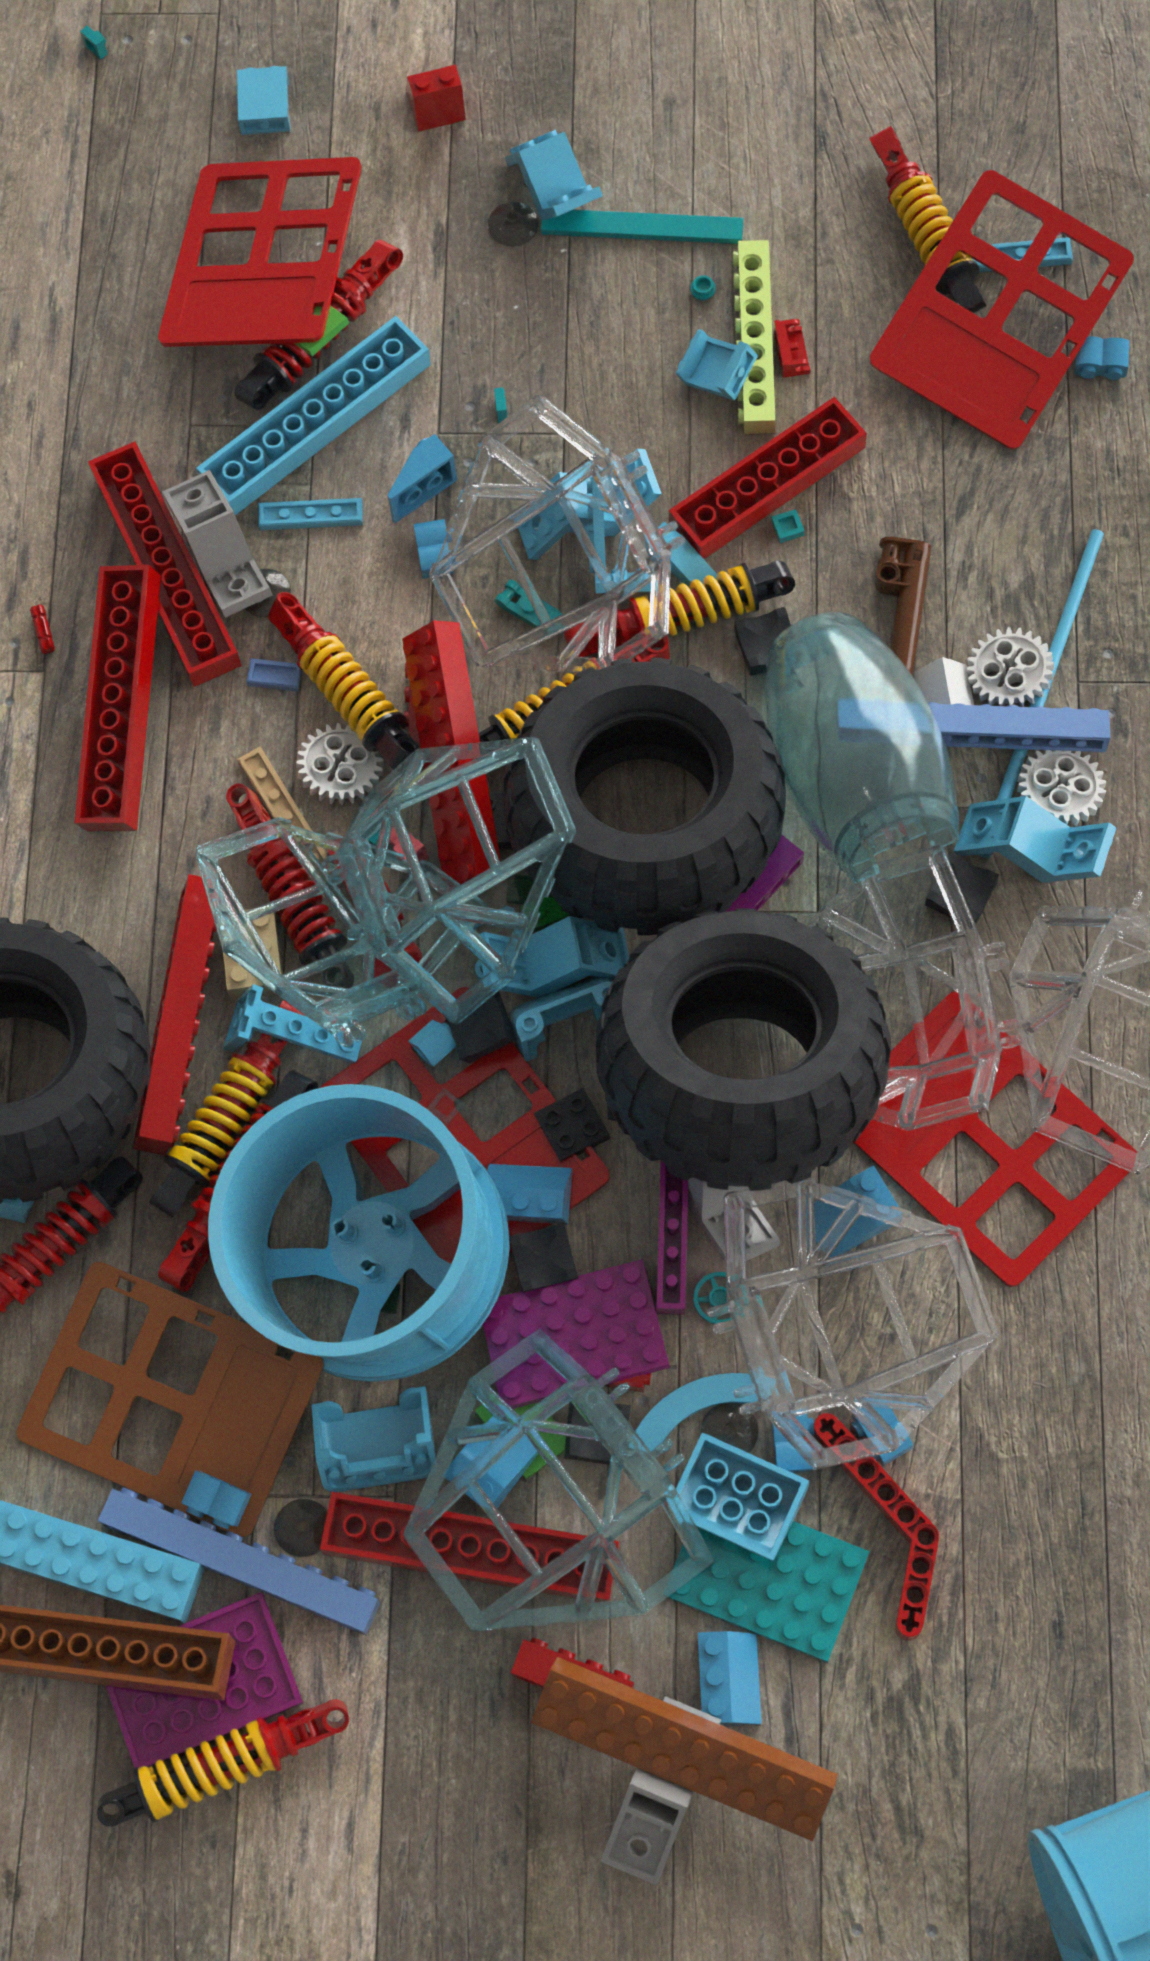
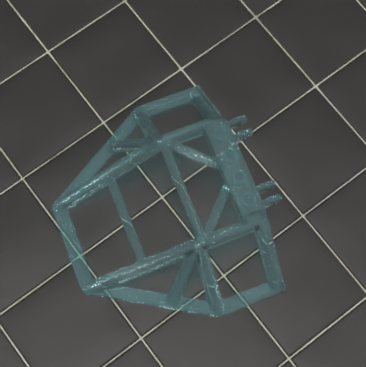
M524 737L416 749L365 796L340 842V848L335 851V854L326 857L321 862L324 871H332L326 878L329 885L334 886L344 880L346 881L361 923L353 925L346 933L349 940L360 939L356 944H353V953L360 955L368 952L373 947L451 1023L459 1024L513 979L517 970L514 968L519 954H524L541 914L538 912L543 898L548 897L556 880L553 874L566 844L572 842L576 828L539 738ZM525 757L554 831L500 862L468 781L517 759L522 760ZM474 759L442 773L457 760ZM424 763H432L421 772ZM458 785L490 868L440 898L433 900L400 810ZM386 798H388L379 808H377L379 803H382ZM392 825L395 828L422 902L387 892L381 874ZM380 829L374 855L368 839ZM536 861L542 862L521 913L464 904ZM393 905L419 914L401 929ZM437 920L490 970L487 975L457 1000L404 950ZM467 922L514 929L503 956H500Z
M282 817L274 818L196 847L195 857L223 952L290 1005L331 1035L334 1034L336 1042L344 1046V1048L353 1045L354 1039L357 1042L366 1039L367 1033L365 1027L360 1025L361 1022L395 1008L397 1016L405 1021L412 1020L415 1016L414 1013L418 1016L425 1014L427 1004L417 994L486 914L488 906L486 902L431 862L421 860L418 864L404 859V854L363 842L362 846L346 842L347 837L332 832H327L326 835L299 828L291 825L292 820ZM281 837L316 885L245 912L221 870L218 859ZM313 845L365 860L360 917L312 853ZM381 865L409 873V877L378 911ZM427 883L463 910L414 967L381 942L379 938L424 884ZM323 894L359 944L281 975L251 921ZM364 954L363 983L346 989L298 981ZM375 957L391 968L392 971L374 978ZM307 994L325 996L327 998L316 1002Z
M540 1328L469 1379L403 1533L406 1542L472 1632L522 1626H541L563 1622L572 1623L613 1619L625 1616H644L715 1562L667 1474L685 1459L680 1453L673 1456L662 1467L656 1458L671 1448L673 1442L670 1438L658 1445L653 1451H650L613 1403L631 1388L627 1382L620 1384L609 1395L602 1388L617 1377L619 1371L616 1367L596 1380ZM537 1353L562 1375L567 1382L519 1416L490 1386ZM477 1400L499 1421L467 1426ZM572 1402L590 1427L545 1420L566 1404ZM538 1432L602 1442L611 1454L603 1518ZM524 1435L527 1436L596 1529V1531L542 1569L477 1482ZM493 1440L439 1492L458 1445ZM622 1469L642 1496L615 1516ZM467 1490L470 1491L532 1575L482 1611H480L424 1534ZM662 1505L690 1558L642 1592L613 1540ZM586 1560L574 1605L517 1610L518 1607ZM604 1563L626 1600L594 1603Z

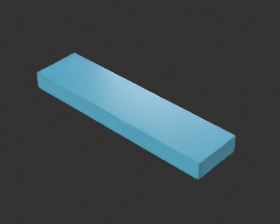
M1070 238L1055 239L1039 267L1072 264L1073 256ZM1033 241L990 245L1015 260H1021ZM977 262L980 268L979 272L992 271L991 269Z
M362 498L259 503L260 530L363 525Z

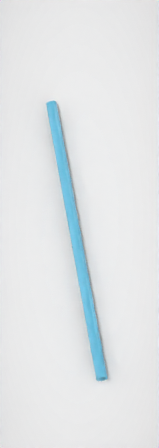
M1098 529L1091 530L1049 649L1053 656L1052 662H1054L1053 677L1104 533ZM1048 680L1051 687L1053 680ZM1042 688V698L1034 695L1035 703H1030L1029 707L1044 706L1049 689ZM1014 749L996 800L1012 797L1028 749ZM992 853L978 855L983 858H990Z

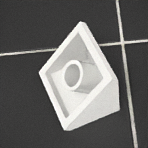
M942 657L915 671L914 678L919 703L935 702L938 704L953 705L962 703L974 705L971 685L968 681L967 665Z

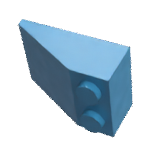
M436 434L422 439L412 450L387 495L391 518L394 523H397L457 481L454 455Z
M874 1165L851 1177L799 1213L827 1262L901 1222L903 1212Z
M500 1408L459 1452L443 1476L486 1511L495 1512L547 1442L506 1409Z

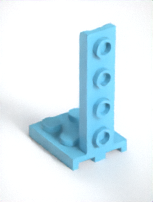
M592 470V478H587V494H592L593 504H587L588 520H593L594 531H588L589 547H594V557H589L590 573H595V592L659 591V573L653 572V568H639L637 572L627 573V569H612L611 573H606L603 474L599 470Z
M254 984L237 999L223 1050L233 1053L240 1046L243 1047L246 1041H250L255 1030L349 1063L357 1061L363 1036L265 1003L260 999L263 987Z

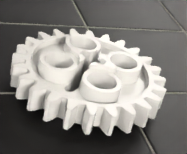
M1010 627L1007 628L1006 634H1002L997 629V636L994 638L990 634H986L987 642L979 640V649L972 648L973 657H968L969 667H967V674L970 676L968 677L969 684L973 685V693H980V701L989 698V705L992 706L999 702V706H1005V704L1010 706L1019 703L1020 707H1025L1024 701L1026 700L1032 704L1035 703L1034 695L1042 698V688L1049 689L1048 680H1053L1054 678L1052 672L1054 670L1052 652H1048V644L1041 645L1040 636L1032 640V631L1027 632L1025 636L1022 635L1021 628H1018L1016 634H1012ZM1005 650L1010 651V653L1007 655L999 654L1000 652ZM1026 661L1034 662L1032 665L1023 664ZM990 672L998 673L997 675L992 677L987 676V674ZM1015 682L1021 683V685L1018 687L1010 686L1012 683Z
M337 723L335 730L326 725V732L324 733L317 728L316 737L308 735V743H301V751L297 753V760L299 761H296L297 770H299L298 778L303 779V788L310 787L311 796L319 792V801H322L327 796L329 797V804H332L335 798L339 799L341 805L344 804L345 798H348L353 804L354 796L357 795L363 800L364 791L373 793V785H379V777L383 775V768L381 767H383L384 760L381 758L382 755L379 751H367L358 738L357 733L351 731L349 725L346 726L345 730L341 729L339 723ZM336 746L339 747V749L332 750L330 749V747ZM349 746H351V748L345 754L346 749ZM360 757L363 758V760L356 761L353 758ZM319 767L327 768L324 771L317 770ZM334 774H335L334 779H333L331 782H329V780H330V779L334 776ZM349 778L351 780L348 782H344L340 779Z
M1037 750L1034 758L1029 756L1026 764H1023L1017 780L1019 782L1017 792L1021 793L1020 797L1027 796L1066 825L1068 821H1072L1075 826H1078L1080 819L1087 822L1089 814L1095 816L1097 809L1101 808L1106 790H1104L1106 781L1101 780L1104 772L1096 771L1098 762L1089 763L1090 755L1084 758L1080 757L1081 751H1076L1073 754L1071 751L1055 750V752H1052L1051 750H1045L1043 755ZM1060 768L1067 769L1068 772L1062 771ZM1038 781H1044L1047 784H1041ZM1076 788H1081L1085 792L1078 791ZM1054 801H1060L1063 804H1057Z

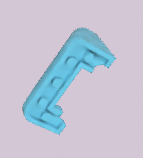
M594 976L514 1007L509 1014V1021L518 1047L526 1062L538 1058L537 1047L540 1042L546 1040L543 1033L545 1026L590 1009L593 1010L598 1021L601 1016L603 1000L613 981L608 978Z
M425 1386L408 1388L399 1396V1405L343 1414L341 1406L332 1401L312 1404L316 1463L322 1486L327 1491L342 1492L424 1479L436 1473V1454Z

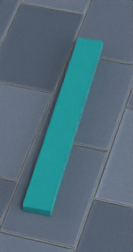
M573 209L557 217L542 220L541 235L738 244V241H742L744 218Z

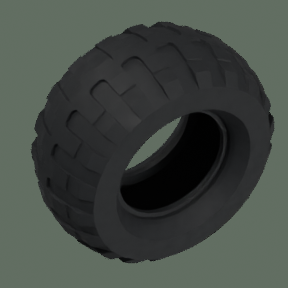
M631 658L611 661V666L600 670L591 667L575 674L571 684L566 687L556 686L543 698V702L540 704L537 712L530 713L514 743V752L511 753L504 771L503 800L505 821L511 846L518 858L523 861L525 871L548 898L553 897L563 911L572 917L581 919L586 917L594 920L598 928L617 933L621 927L637 929V935H658L660 928L674 922L684 923L694 919L696 914L708 911L725 912L736 901L739 894L746 893L767 866L769 855H772L781 838L786 804L784 764L777 748L773 745V737L755 707L748 706L745 699L742 698L741 692L727 681L717 683L710 677L709 671L694 665H690L687 668L672 665V660L651 658V662L633 663ZM636 759L661 760L685 769L702 784L709 796L702 809L689 821L674 829L656 834H632L611 828L596 819L586 809L580 799L590 782L600 773L616 764Z
M748 908L721 913L708 911L696 914L694 919L684 923L674 922L658 931V936L654 941H643L630 954V958L624 967L619 969L603 1000L601 1016L596 1027V1071L598 1080L605 1092V1100L623 1133L630 1135L632 1141L636 1144V1149L650 1161L661 1160L667 1166L668 1172L684 1180H689L693 1177L707 1182V1187L728 1190L729 1186L749 1187L750 1191L771 1189L772 1184L787 1181L790 1184L803 1181L811 1177L812 1171L817 1166L829 1167L843 1156L844 1151L849 1148L852 1142L859 1138L874 1117L888 1080L891 1036L885 1021L886 1013L871 976L865 974L861 967V961L849 948L839 947L833 942V935L817 926L809 927L798 922L796 917L778 912L774 915L756 912L757 909ZM723 1019H752L771 1023L782 1028L801 1044L807 1054L793 1067L775 1076L751 1080L733 1079L718 1076L702 1069L682 1052L679 1044L691 1032L707 1023Z
M0 917V1019L22 1017L44 1022L60 1031L69 1040L70 1046L61 1069L46 1086L24 1099L0 1104V1204H2L3 1199L18 1197L22 1202L42 1199V1192L61 1186L63 1191L80 1183L83 1174L92 1167L98 1169L102 1167L113 1156V1152L116 1150L120 1139H126L141 1109L142 1097L145 1096L148 1089L151 1073L150 1039L142 1008L137 996L131 991L119 969L100 952H96L84 939L68 930L60 933L50 927L49 923L28 919L24 924H16L10 922L7 917Z

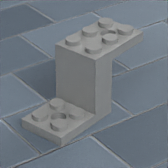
M210 470L163 491V495L184 533L201 575L224 617L238 613L240 610L272 596L270 587L251 555L234 511Z
M692 1177L688 1180V1208L730 1269L780 1246L779 1237L751 1199L752 1191L749 1190V1187L729 1186L728 1190L707 1187V1182ZM741 1229L746 1231L748 1235L738 1237L733 1232Z
M666 1696L664 1698V1702L717 1724L721 1722V1719ZM637 1768L600 1862L657 1885L694 1791ZM635 1839L643 1840L647 1844L648 1849L639 1851L634 1848L632 1841Z

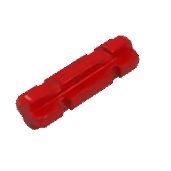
M41 604L32 606L30 612L40 650L43 654L52 653L55 651V646L44 606Z

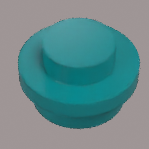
M700 275L692 281L690 291L694 298L704 301L714 296L716 285L709 276Z

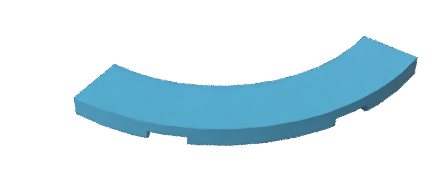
M728 1373L708 1376L687 1383L667 1395L650 1410L636 1429L628 1449L655 1459L665 1439L680 1422L714 1405L724 1403L748 1404L766 1409L776 1380L759 1375Z

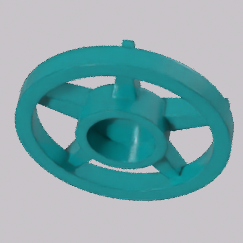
M713 1272L704 1276L698 1282L694 1291L693 1302L697 1313L705 1321L715 1325H726L736 1321L742 1315L747 1303V1294L742 1282L734 1275L726 1272ZM714 1278H727L733 1281L735 1285L727 1289L718 1286ZM710 1280L712 1290L709 1296L698 1298L700 1288L706 1281ZM738 1287L742 1294L740 1309L731 1302V1294ZM698 1302L709 1303L714 1308L713 1318L707 1316L702 1311ZM728 1308L736 1312L734 1316L728 1319H717L720 1310Z

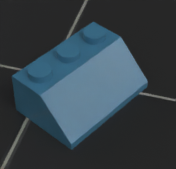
M489 1164L487 1172L494 1181L502 1198L507 1221L568 1224L572 1168Z
M730 1631L698 1632L701 1711L721 1719L719 1725L722 1726L761 1725L757 1634Z

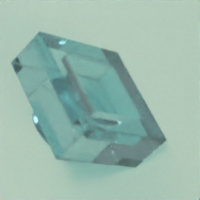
M443 1088L426 1109L448 1125L458 1112L461 1113L465 1109L466 1104ZM444 1095L455 1103V1108L448 1117L434 1108Z

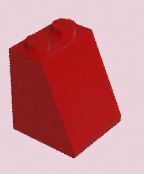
M456 64L407 76L406 93L418 132L466 120L462 83Z

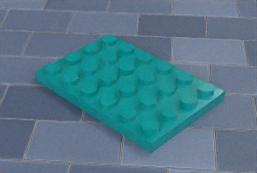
M793 1521L774 1561H771L691 1524L663 1597L828 1663L870 1551Z

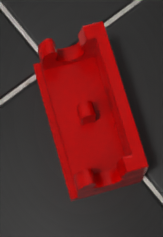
M799 319L774 320V339L782 378L810 374L811 371L802 326H798L800 325Z

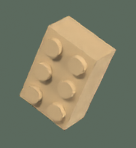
M274 906L219 913L226 986L231 1001L237 1000L253 984L263 987L261 997L286 993L278 918L274 911Z

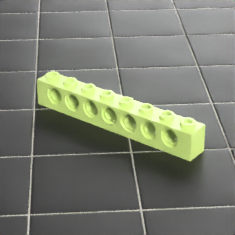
M769 240L738 241V251H733V267H738V273H734V289H739V296L734 297L735 311H740V318H735V333H740L741 340H736V345H738L739 341L749 344L759 359L755 361L738 394V401H743V408H738V424H743L744 434L775 433ZM751 335H756V336H758V337H756V338H751V337H749V336H751ZM752 380H758V381H760V382H759V383H752V382H750V381H752ZM752 403H760L761 405H759V406H753V405H751V404H752Z

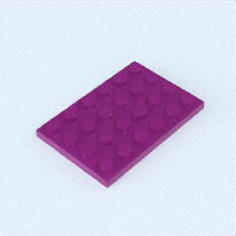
M643 1259L580 1275L578 1279L525 1293L519 1291L500 1296L483 1323L501 1408L507 1411L670 1368Z
M263 1592L177 1626L229 1633L236 1642L224 1701L106 1686L134 1768L143 1766L153 1767L157 1760L165 1762L170 1760V1756L174 1753L178 1755L184 1754L186 1748L192 1747L196 1749L200 1747L203 1741L210 1743L215 1741V1737L218 1735L223 1737L230 1735L232 1729L242 1730L247 1723L256 1720L259 1716L266 1720L304 1704Z

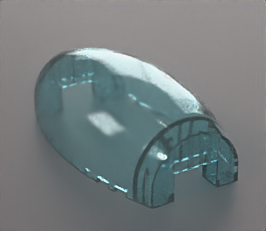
M827 612L804 618L784 630L774 640L766 656L764 683L766 718L769 732L773 737V745L777 748L784 764L786 789L799 816L810 833L818 841L820 847L828 853L833 862L854 883L881 873L874 855L922 835H926L932 851L959 841L957 792L949 753L932 709L921 688L900 658L882 638L861 620L847 613Z

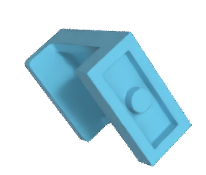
M286 66L237 70L238 122L241 135L291 131L288 113L289 78Z
M698 329L678 365L676 375L687 386L735 401L758 355L747 343L739 341L738 345L711 338L703 330Z

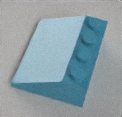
M702 1432L665 1512L774 1561L809 1488V1480Z

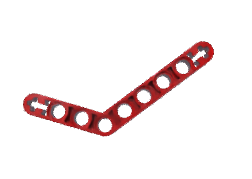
M830 1413L821 1414L817 1417L814 1424V1437L910 1544L895 1630L901 1639H916L924 1625L940 1537L939 1531L836 1416ZM822 1424L825 1426L832 1425L831 1433L837 1439L834 1445L831 1444L833 1436L828 1431L821 1432ZM842 1444H848L854 1449V1454L850 1457L842 1456L838 1448ZM861 1466H869L873 1470L874 1475L869 1479L862 1478L858 1474V1469ZM881 1488H889L894 1497L889 1501H884L879 1498L877 1491ZM900 1510H909L913 1515V1520L909 1523L900 1521L897 1515ZM920 1532H928L933 1537V1543L923 1545L919 1542L917 1535ZM917 1560L924 1561L927 1564L928 1571L924 1574H918L913 1570L912 1563ZM911 1589L919 1590L922 1594V1601L919 1603L910 1602L907 1598V1592ZM909 1611H915L912 1624L917 1626V1628L907 1632L906 1626L901 1625V1623L907 1621Z

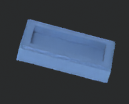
M251 658L246 683L247 686L299 692L303 670H300L297 663Z

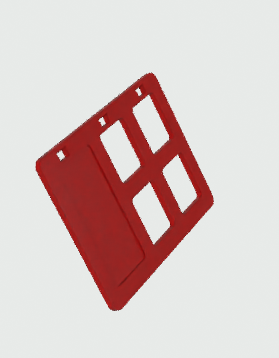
M356 157L217 163L204 166L199 175L158 333V340L164 347L311 343L319 341L324 335L362 170L360 160ZM339 175L336 194L331 208L281 211L287 181L290 178ZM269 179L260 211L210 214L217 184L220 181ZM351 183L349 191H343L344 184ZM327 228L321 258L318 261L268 263L274 235L277 230ZM256 231L249 261L246 264L197 266L205 234L211 232ZM337 244L334 253L328 252L330 245ZM315 307H322L320 315H314Z
M987 170L979 178L871 352L869 362L876 370L1008 449H1017L1022 445L1134 262V256L1130 250L994 170ZM993 195L1000 196L1042 222L1041 229L1021 260H1015L971 233L973 225ZM1060 234L1069 237L1109 262L1108 268L1087 300L1077 297L1040 275L1037 271L1050 247ZM958 252L966 254L1007 280V284L988 315L984 318L960 306L935 289ZM1108 274L1116 278L1109 290L1102 286ZM1027 291L1070 316L1074 321L1052 357L1044 356L1002 330V325L1023 292ZM1067 341L1075 344L1068 357L1061 352ZM1025 408L1034 411L1027 424L1019 419Z
M461 987L320 1087L345 1084L358 1085L389 1062L395 1061L422 1095V1099L418 1104L437 1117L451 1132L456 1141L468 1149L486 1170H488L489 1164L572 1168L569 1211L605 1186L610 1179L608 1168L591 1146L584 1149L589 1157L583 1161L576 1154L561 1162L559 1161L534 1115L535 1112L556 1102V1100L513 1043L479 1058L444 1084H438L414 1053L413 1047L408 1041L431 1020L441 1024L443 1022L446 1023L447 1020L445 1019L443 1009L476 996L468 987ZM500 1070H506L533 1106L530 1111L488 1141L482 1142L455 1108V1103ZM528 1078L539 1089L533 1094H530L522 1084ZM368 1137L350 1141L388 1193L409 1187L387 1156V1151L401 1142L403 1138ZM461 1189L432 1211L412 1220L437 1256L452 1264L457 1252L462 1230L463 1201ZM507 1221L509 1236L544 1229L551 1225L550 1223ZM509 1240V1254H511L512 1249Z
M960 992L948 994L891 1050L888 1080L885 1091L880 1097L878 1109L859 1138L853 1142L1009 1287L1020 1285L1136 1167L1139 1161L1138 1152ZM973 1014L986 1025L981 1030L969 1021ZM1036 1072L1049 1082L1044 1088L1032 1078ZM1021 1076L1054 1105L1056 1111L1018 1149H1012L978 1118V1113L1014 1077ZM1071 1126H1076L1108 1154L1112 1162L1074 1200L1070 1201L1033 1168V1164ZM1100 1130L1104 1131L1114 1141L1109 1147L1097 1137ZM964 1133L998 1164L999 1168L960 1207H954L920 1175V1171L957 1134ZM1020 1184L1054 1215V1221L1016 1259H1011L976 1227L975 1223L1012 1185Z

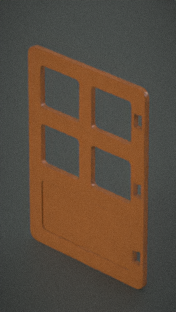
M95 1262L89 1267L19 1423L17 1436L20 1441L182 1511L194 1518L206 1521L226 1532L229 1531L241 1537H247L253 1532L323 1371L324 1361L322 1357L303 1354L291 1350L294 1354L290 1361L279 1357L276 1353L279 1348L278 1346L281 1345L266 1338L249 1324L108 1264ZM120 1278L135 1284L131 1293L117 1287ZM104 1288H109L149 1306L148 1315L126 1364L122 1366L79 1347L81 1336ZM199 1311L214 1317L210 1327L196 1321ZM173 1317L210 1331L218 1337L197 1389L192 1395L185 1394L147 1376V1370L166 1327ZM69 1367L76 1368L114 1386V1392L89 1445L81 1444L45 1428L43 1424L65 1372ZM139 1396L180 1413L183 1417V1421L158 1475H152L112 1456V1450L133 1402ZM195 1470L209 1474L252 1494L238 1526L230 1525L229 1529H225L213 1524L214 1518L205 1513L203 1518L187 1512L188 1506L181 1502Z

